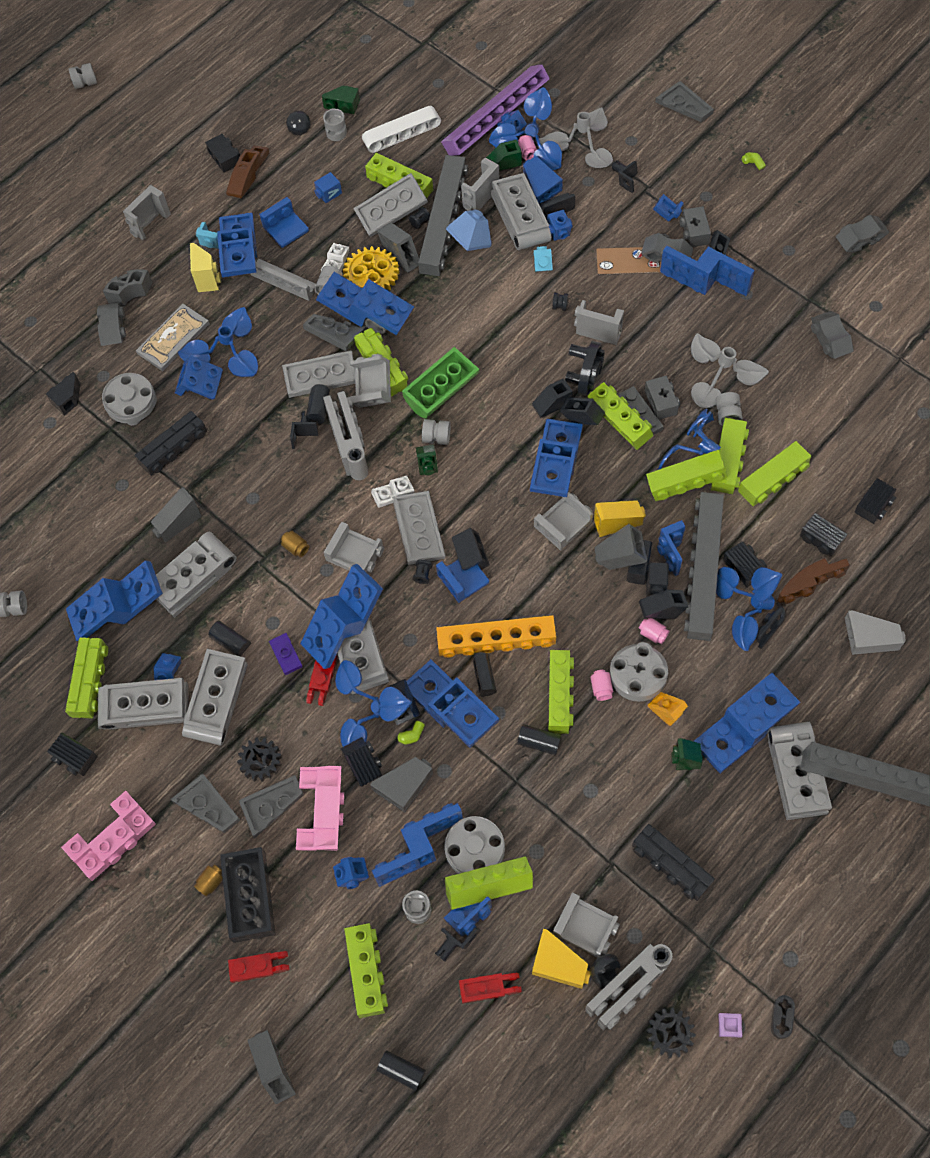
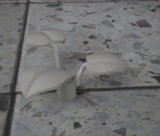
M602 107L590 113H578L577 123H574V128L569 138L563 132H553L543 138H539L542 145L546 141H554L560 146L561 151L568 149V142L572 140L576 129L581 133L587 132L592 152L588 153L585 157L587 165L593 168H603L613 163L611 153L604 148H599L595 151L591 139L590 129L592 131H600L607 127L608 121Z
M698 333L692 341L691 354L695 360L700 363H707L709 360L714 362L718 359L720 365L711 386L705 382H699L692 387L691 396L699 407L711 408L716 406V398L721 392L713 387L723 368H728L733 364V370L737 372V379L746 385L759 383L769 373V370L749 360H740L736 363V351L733 348L725 347L721 351L715 342L704 338Z

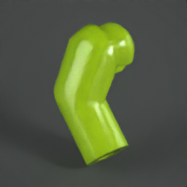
M748 152L742 156L744 164L754 163L759 171L766 167L758 153Z
M416 721L412 730L398 734V741L402 744L417 742L425 724Z

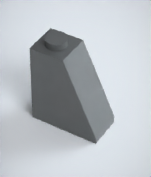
M389 223L377 230L382 245L389 253H392V257L396 258V261L405 272L408 273L419 266V257L411 235L393 223Z
M184 487L171 498L151 521L154 527L152 532L158 539L161 537L165 543L202 517L194 499Z
M630 524L594 547L597 563L609 570L647 562L642 532Z
M415 757L374 780L370 786L372 791L405 813L432 777V765L423 758L420 760Z
M268 1030L248 1039L247 1041L261 1083L274 1103L278 1104L296 1095L277 1046Z

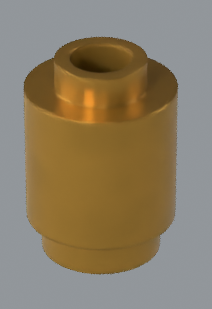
M294 531L284 533L281 538V546L294 556L303 557L309 550L307 541Z
M215 864L212 867L208 865L197 878V883L194 887L206 897L209 893L212 894L223 880L222 870Z

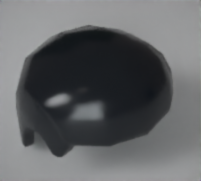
M294 111L289 114L286 125L288 131L292 134L303 135L311 128V121L305 112Z
M603 954L593 962L590 968V975L600 989H604L617 976L615 969L621 968L618 958L614 954Z

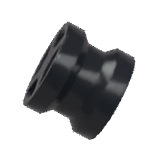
M554 292L552 310L562 309L567 311L568 293L560 295L558 292Z

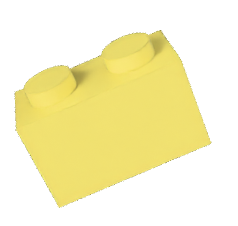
M190 243L191 273L198 292L219 290L218 283H221V275L218 272L217 263L213 262L211 254L195 243Z

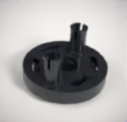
M592 341L587 348L571 344L569 348V356L582 358L584 362L581 374L567 371L565 381L578 385V394L588 396L594 390L595 380L598 374H601L605 350L602 349V343Z

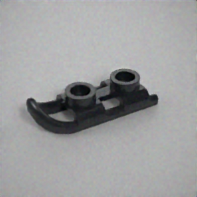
M780 602L776 603L778 606L776 611L766 615L764 619L765 625L758 627L755 639H757L760 649L764 647L785 619L784 605Z

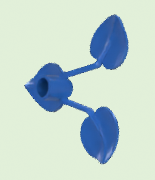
M542 87L531 93L524 102L526 114L534 116L533 122L529 123L525 130L516 133V127L513 124H501L492 132L489 142L497 147L503 142L516 139L518 141L516 136L526 133V135L536 138L539 149L534 152V156H537L550 169L557 170L561 168L562 151L560 146L554 141H546L541 145L538 136L539 125L536 123V118L545 120L549 117L552 110L550 95L546 88Z
M245 307L235 310L223 320L222 326L218 329V336L215 337V341L210 349L206 342L193 340L178 351L180 358L185 362L192 355L209 363L211 360L209 353L213 352L218 341H220L223 345H230L234 357L230 358L228 362V368L232 374L239 377H252L256 375L258 363L254 354L247 350H242L237 354L233 345V335L244 337L252 329V323Z
M704 409L687 432L689 436L694 430L693 437L695 438L698 434L703 439L698 446L701 450L677 444L662 458L658 470L662 469L665 460L678 449L703 455L721 448V446L713 442L702 432L703 427L714 420L711 411L707 414L708 409Z
M721 567L717 573L716 594L718 597L729 599L733 591L752 597L751 605L755 610L746 613L745 617L737 616L732 625V635L735 642L744 651H749L758 633L756 619L749 616L761 613L762 610H771L773 608L775 600L772 594L783 574L769 568L757 569L751 580V585L754 588L752 591L754 594L735 588L739 583V576L734 569Z
M343 660L338 668L335 680L336 687L342 694H350L353 690L355 693L373 700L371 710L374 714L359 719L357 722L354 719H348L341 729L340 738L342 746L344 747L360 737L365 742L367 741V731L361 723L378 718L379 715L384 721H393L400 717L412 703L395 687L385 688L380 694V698L358 690L356 687L361 684L362 675L359 668L349 660Z

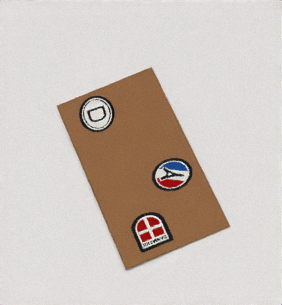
M643 247L596 249L598 274L660 272L661 262L656 264L645 258L641 254Z

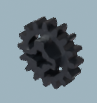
M256 737L254 743L248 740L249 746L242 745L244 752L238 753V756L241 758L237 761L238 765L241 766L239 768L242 773L245 772L244 775L247 779L252 776L254 782L258 777L262 782H264L265 776L271 779L272 772L278 773L276 766L282 765L278 761L282 758L281 754L278 753L280 751L278 746L274 747V742L271 740L268 743L266 738H263L262 742H260L258 737ZM256 754L262 758L263 765L258 762Z
M671 1008L669 1013L662 1009L661 1016L658 1013L654 1014L656 1021H649L652 1028L647 1029V1033L652 1034V1036L648 1038V1042L655 1043L652 1049L656 1050L659 1048L660 1056L666 1052L668 1059H671L673 1053H675L677 1058H680V1051L686 1054L688 1053L686 1045L692 1047L694 1044L690 1041V1038H695L696 1034L690 1032L694 1028V1024L688 1025L687 1022L690 1017L683 1018V1011L681 1010L678 1014H675L674 1008ZM667 1018H672V1019H673L671 1023H668V1024H665V1023H663V1022L661 1023V1021L664 1020V1019H667ZM680 1023L683 1025L685 1029L686 1036L685 1034L681 1033L679 1027ZM675 1024L674 1034L676 1036H673L667 1042L668 1032L665 1030L669 1031ZM656 1031L661 1034L662 1043L659 1042ZM672 1043L682 1044L677 1048H669Z

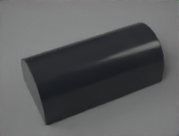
M716 230L713 232L709 247L726 255L731 238Z
M316 384L311 387L306 417L320 425L324 423L326 416L323 397L330 394V389L327 386Z
M221 621L215 622L208 633L209 638L236 656L241 657L251 645V641Z
M476 653L473 659V666L480 696L493 695L497 690L489 654Z
M523 724L517 744L556 755L562 735Z
M387 1050L377 1067V1072L416 1092L426 1072L425 1069Z

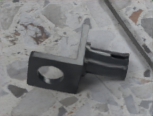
M616 160L612 164V170L616 171L619 175V185L633 193L634 181L632 178L638 174L637 162L633 161L625 166L619 160Z
M305 411L301 412L300 422H292L290 434L292 449L296 447L297 436H318L317 423L311 422V419L305 416Z
M475 927L466 940L461 942L446 928H442L441 931L446 935L447 939L435 954L446 962L456 947L467 949L481 930Z

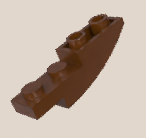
M253 145L250 150H244L232 172L226 191L228 196L236 198L244 196L256 179L255 172L269 155V148Z
M824 558L807 566L784 586L777 602L789 604L798 597L803 596L805 598L811 596L817 584H823L833 577L840 578L844 576L850 564L847 559H843L828 565Z

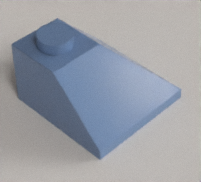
M479 210L465 211L446 228L467 251L490 248L492 245L488 220Z

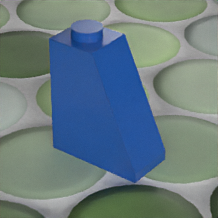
M537 156L523 164V173L538 203L549 200L562 191L563 179Z

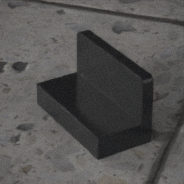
M567 192L539 203L546 220L548 214L564 210L566 213L575 209L576 196L574 194L569 195Z
M470 527L452 537L463 570H467L475 565H479L483 569L490 566L477 531Z

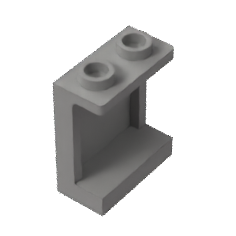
M487 158L481 161L482 175L474 185L469 186L466 183L461 185L462 204L467 211H480L492 197V181L499 180V165Z
M152 185L123 211L126 217L125 221L130 227V233L142 240L146 238L143 229L159 214L166 219L171 215L163 192Z
M582 300L581 305L577 306L575 310V316H577L574 323L576 334L617 345L622 332L624 310L617 309L615 316L611 317L586 310V301Z
M374 354L370 358L360 357L355 361H351L350 366L355 368L356 396L350 397L352 405L362 408L391 402L390 360L380 354Z
M568 492L567 497L560 499L543 516L538 514L534 518V527L561 551L592 523L593 512L590 507L583 505L575 494Z
M341 522L326 547L324 556L326 561L349 571L352 565L358 564L368 574L374 570L377 557H381L384 547L382 539L378 538L375 541L350 530L348 524Z
M572 892L553 930V935L598 958L601 956V953H607L611 944L607 941L611 934L615 936L620 924L617 923L618 916H612L580 899V896Z

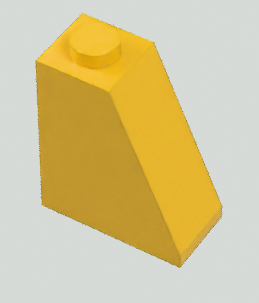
M638 500L595 504L594 523L599 537L616 533L628 524L633 527L643 525L644 517H646L643 506L640 507Z
M543 929L532 975L582 989L583 984H588L590 978V971L587 970L588 964L551 932Z

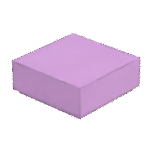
M719 1013V1037L741 1038V1014Z

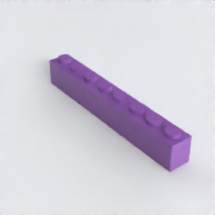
M543 65L529 67L443 139L441 143L448 155L454 156L463 153L501 120L502 115L507 112L510 113L531 93L547 82L550 78Z

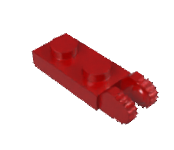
M337 655L331 667L324 669L315 660L306 703L311 704L315 691L320 692L318 705L324 706L326 695L330 690Z
M288 951L228 960L230 982L234 983L273 976L275 973L290 970L287 964L273 967L272 960L288 957Z
M500 973L459 980L462 1004L505 997V995L522 992L521 987L518 986L505 989L503 986V981L519 979V973L504 975Z

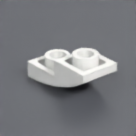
M333 243L327 253V260L323 267L334 266L342 271L349 253V247Z
M404 476L390 480L388 485L372 489L371 493L378 508L393 503V496L411 494L414 492V489L408 477Z

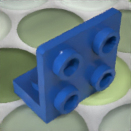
M288 197L260 213L263 228L282 248L309 231L306 224L294 213L291 200Z
M190 355L183 363L175 394L182 396L185 391L190 390L213 400L216 396L223 369Z
M682 520L662 528L658 538L657 550L666 559V563L669 564V571H672L674 576L679 575L682 558L676 549L682 543L685 525Z
M459 559L448 566L443 561L436 565L437 575L458 603L489 584V579L478 565L463 570Z
M487 896L480 903L453 909L444 917V920L461 937L465 934L468 936L480 919L485 920L491 914V899Z

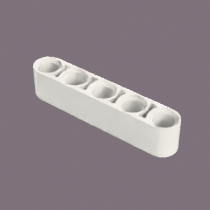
M427 106L366 131L362 135V140L369 152L374 153L438 127L441 123V118L433 106Z

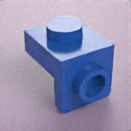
M663 194L653 210L669 222L673 217L677 218L682 212L680 208L684 203L680 201L676 205Z
M162 653L154 666V680L174 679V674L181 664V657Z

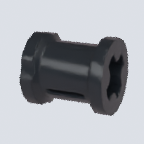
M422 206L417 213L408 217L409 222L414 228L419 229L422 223L426 220L429 221L430 213Z
M417 560L416 573L413 575L412 580L419 584H428L430 580L428 578L429 571L432 569L433 564L427 560Z

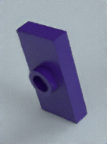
M287 633L269 641L284 675H288L303 667Z

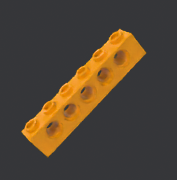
M553 615L436 627L439 656L447 658L453 657L456 654L468 656L476 652L492 653L495 650L507 652L515 648L526 650L534 646L546 648L556 644ZM537 631L540 635L533 636L531 632ZM514 633H518L521 636L519 638H513L511 635ZM499 635L501 639L493 640L492 637ZM475 637L482 639L480 642L472 641ZM456 639L462 640L460 644L453 643Z

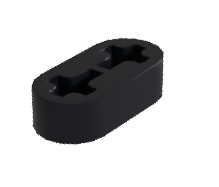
M787 995L779 996L773 1004L771 1032L778 1039L789 1037L793 1030L795 1003ZM783 1000L786 1001V1005L790 1006V1008L785 1010V1015H782V1007L778 1006ZM781 1019H784V1027L787 1028V1031L783 1032V1034H780V1030L776 1029V1026L780 1025Z

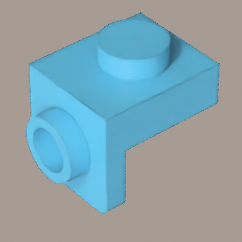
M202 222L196 231V237H198L200 245L219 249L217 233L208 231L206 222Z
M547 246L537 247V250L533 251L535 272L552 271L551 249H547Z

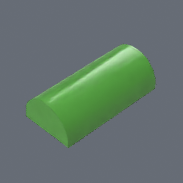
M453 347L402 390L403 397L417 415L427 418L479 374L480 369L458 349Z

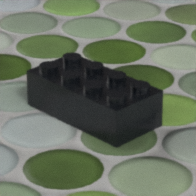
M262 847L221 854L229 939L236 943L276 935L266 852Z

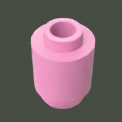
M528 135L520 137L518 144L521 149L522 158L526 161L532 159L534 152L537 150L532 137Z
M652 618L644 619L639 626L640 634L656 644H663L670 632L666 629V626Z
M605 670L595 671L590 677L594 696H596L598 701L611 699L613 687L610 673L605 672Z

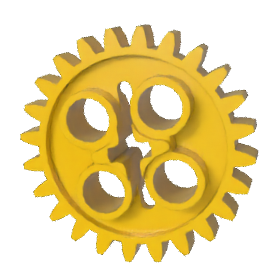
M371 246L370 250L364 247L363 252L358 249L357 255L352 253V258H347L348 263H344L343 276L357 286L363 288L368 279L387 290H391L390 285L395 286V280H398L399 274L398 262H396L395 257H392L391 252L387 254L386 249L381 252L380 247L376 250L373 249V246Z

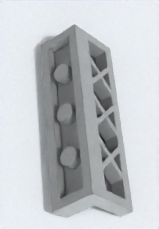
M258 259L256 262L257 272L250 273L251 276L308 301L315 293V283L261 259Z

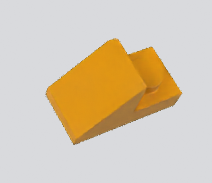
M660 692L647 705L669 726L688 707L684 700Z

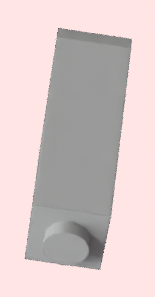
M853 610L848 611L845 617L852 655L898 651L905 643V633L901 631L899 624Z

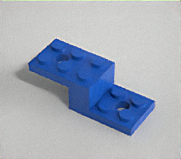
M253 213L219 217L220 231H217L222 277L256 273L255 258L257 257Z
M666 246L663 250L660 272L665 276L671 277L706 295L714 282L718 281L721 285L727 286L745 296L750 292L755 271L710 247H707L698 261L669 246Z
M333 272L316 299L360 327L363 326L368 318L396 336L414 308L408 302L370 279L361 288L336 272ZM336 292H342L345 297H338ZM386 309L393 310L394 315L388 314Z
M546 419L543 438L540 439L530 492L561 497L568 496L583 424ZM564 436L566 440L559 442L556 438ZM549 473H554L557 475V477L555 479H549L547 478V475Z
M144 561L121 581L102 578L66 608L76 641H79L80 637L88 638L106 622L127 623L163 594L150 561Z
M358 564L352 565L339 594L321 599L300 644L324 669L331 667L344 638L361 634L383 588Z
M431 659L406 681L414 700L443 728L447 725L469 748L499 722V718L458 678L452 680ZM427 683H434L436 685L435 689L432 691L426 690L425 685ZM468 715H473L476 717V721L468 724L465 722V718Z
M771 673L728 707L724 717L693 742L701 744V753L721 774L765 738L768 730L800 704V701ZM773 697L776 700V704H767L765 698ZM724 741L727 743L728 748L721 750L717 747L716 743Z
M453 803L448 804L440 812L435 814L434 812L428 813L423 816L422 820L416 823L411 821L403 826L404 828L401 829V833L410 853H401L395 856V860L389 863L386 861L381 862L375 866L376 869L372 870L379 887L436 861L428 837L452 827L463 819L462 810L458 803L455 805Z

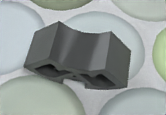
M869 215L858 223L844 226L835 237L846 252H856L862 250V247L869 243L870 245L875 244L885 237L889 231L879 217Z
M657 233L645 238L641 252L645 258L658 264L662 261L663 250L666 246L690 258L693 248L683 238L670 239Z
M148 270L126 271L127 274L118 278L117 276L114 277L103 290L108 303L119 302L120 306L125 307L131 299L147 296L153 283Z
M119 302L99 305L97 317L100 324L97 325L101 346L122 343L126 337V331L123 327L124 308L120 307Z
M828 311L811 318L812 332L816 334L826 355L835 359L854 352L851 335L843 327L839 314Z

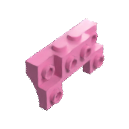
M341 766L300 767L299 789H315L314 829H297L296 850H338L339 825L343 826V813H339V806L344 805V792H340Z
M127 791L123 792L110 804L120 816L89 844L77 833L61 847L91 881L97 878L111 864L117 863L124 852L134 848L137 841L156 825Z

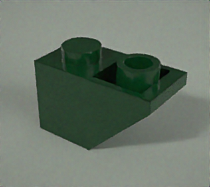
M343 85L323 94V107L328 110L339 109L343 113L355 114L360 102L359 88Z
M517 139L500 143L486 157L499 165V171L522 166L521 149Z
M434 444L415 447L420 475L438 473Z
M683 738L677 739L676 745H673V752H671V762L675 764L676 770L701 769L702 753L700 743Z

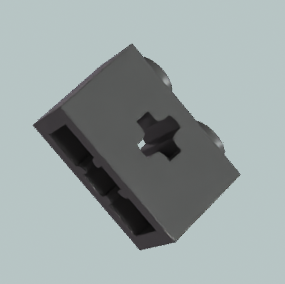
M704 207L683 209L682 217H680V226L684 228V240L691 247L709 245L711 232Z
M667 376L646 381L644 391L658 420L677 415L680 401L677 396L675 397L673 384L669 382Z

